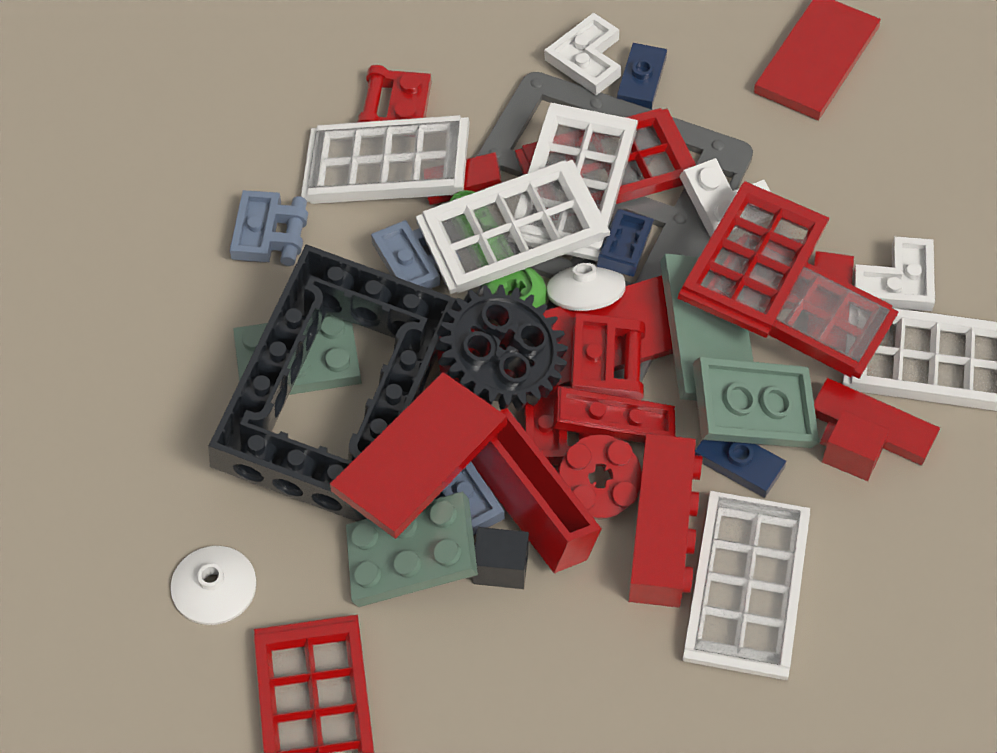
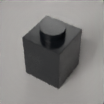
M478 527L476 543H474L478 575L473 576V584L524 589L529 554V532Z

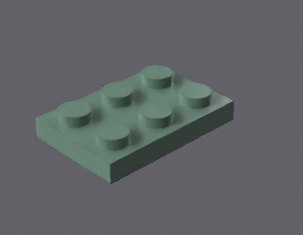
M326 314L289 395L362 384L352 322ZM267 323L233 328L239 381Z
M701 356L693 362L702 440L812 448L819 443L809 367Z
M463 491L434 499L396 539L369 519L346 525L351 600L358 607L478 575L469 498Z

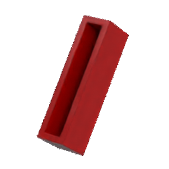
M509 409L500 410L507 416V425L471 461L521 531L529 532L530 543L554 574L587 561L602 528Z
M646 434L628 602L680 608L682 593H691L693 567H686L685 561L686 554L694 555L696 529L688 528L689 516L697 517L699 492L692 491V480H700L703 458L701 455H695L696 439Z

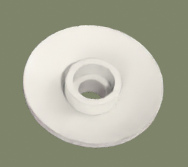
M581 263L554 275L548 282L547 294L549 299L561 308L574 311H589L600 309L616 302L624 294L626 285L621 273L597 267V264Z
M209 546L192 552L180 562L173 573L170 589L177 610L185 618L202 625H218L235 619L247 609L254 598L257 581L252 564L242 553L225 546ZM210 575H219L214 582L208 583L204 581Z

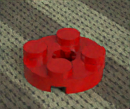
M591 435L580 439L567 450L557 470L596 520L612 518L622 513L635 502L641 487V466L631 446L623 440H618L608 435ZM595 466L604 467L603 471H608L610 474V479L605 481V488H596L597 482L591 484L588 475L595 472Z

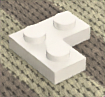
M592 13L544 50L545 61L593 94L598 95L621 76V66L602 54L619 40V29L597 14Z
M716 158L685 169L679 176L710 238L739 190L733 191ZM765 180L753 183V185L770 192ZM747 205L740 217L759 225L772 220L774 216ZM734 226L730 235H733L743 230Z
M894 236L892 243V267L856 264L853 272V286L893 305L892 308L932 311L935 304L933 239Z

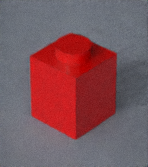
M843 410L837 423L829 422L822 435L820 444L826 447L822 463L869 481L882 453L890 429Z

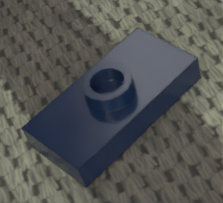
M633 43L619 86L617 99L652 110L668 49Z
M617 209L609 229L610 236L606 237L598 256L597 267L634 277L651 233L654 219Z
M702 440L695 450V455L703 456L702 464L764 498L785 469L787 462L770 451L752 443Z

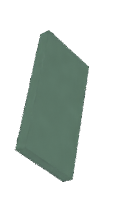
M665 253L660 260L679 397L681 400L697 401L693 362L700 356L754 362L749 331L677 299L684 282L699 257ZM715 259L714 262L723 265L725 260ZM708 271L701 285L707 288L716 274ZM741 290V292H740V294L738 295L737 299H739V300H741V301L744 302V300H743V294H742V290Z

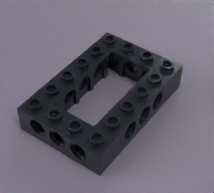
M306 244L208 445L210 467L356 522L368 519L331 492L330 483L422 393L437 358L438 350L435 346L441 338L437 331L441 323L444 322L442 319L446 311L452 309L451 307L456 298ZM326 314L395 338L394 351L388 365L383 364L381 368L379 385L373 399L368 398L366 402L364 420L357 434L353 433L351 436L348 460L328 453V448L319 446V449L288 438V433L280 431L277 434L272 432Z

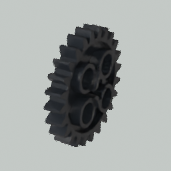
M499 284L494 294L491 293L487 285H483L478 295L473 290H469L464 300L457 298L451 307L452 309H448L442 319L444 322L441 323L437 331L441 338L435 347L437 350L444 352L438 364L451 366L447 372L448 376L453 379L458 378L461 385L477 396L483 397L490 405L493 401H497L500 410L508 408L512 402L516 410L521 411L526 401L530 405L535 406L541 399V396L546 398L553 390L552 386H556L560 381L562 375L559 372H562L567 365V361L561 357L568 350V346L558 344L565 333L561 330L552 329L558 318H545L543 314L547 309L546 304L535 308L532 306L534 301L533 294L522 300L520 299L519 288L516 287L511 295H506L503 285ZM487 318L495 320L500 326L492 325ZM522 339L529 340L533 343L534 347L526 345ZM468 348L477 350L481 353L482 357L474 356ZM504 369L513 371L517 378L507 375Z

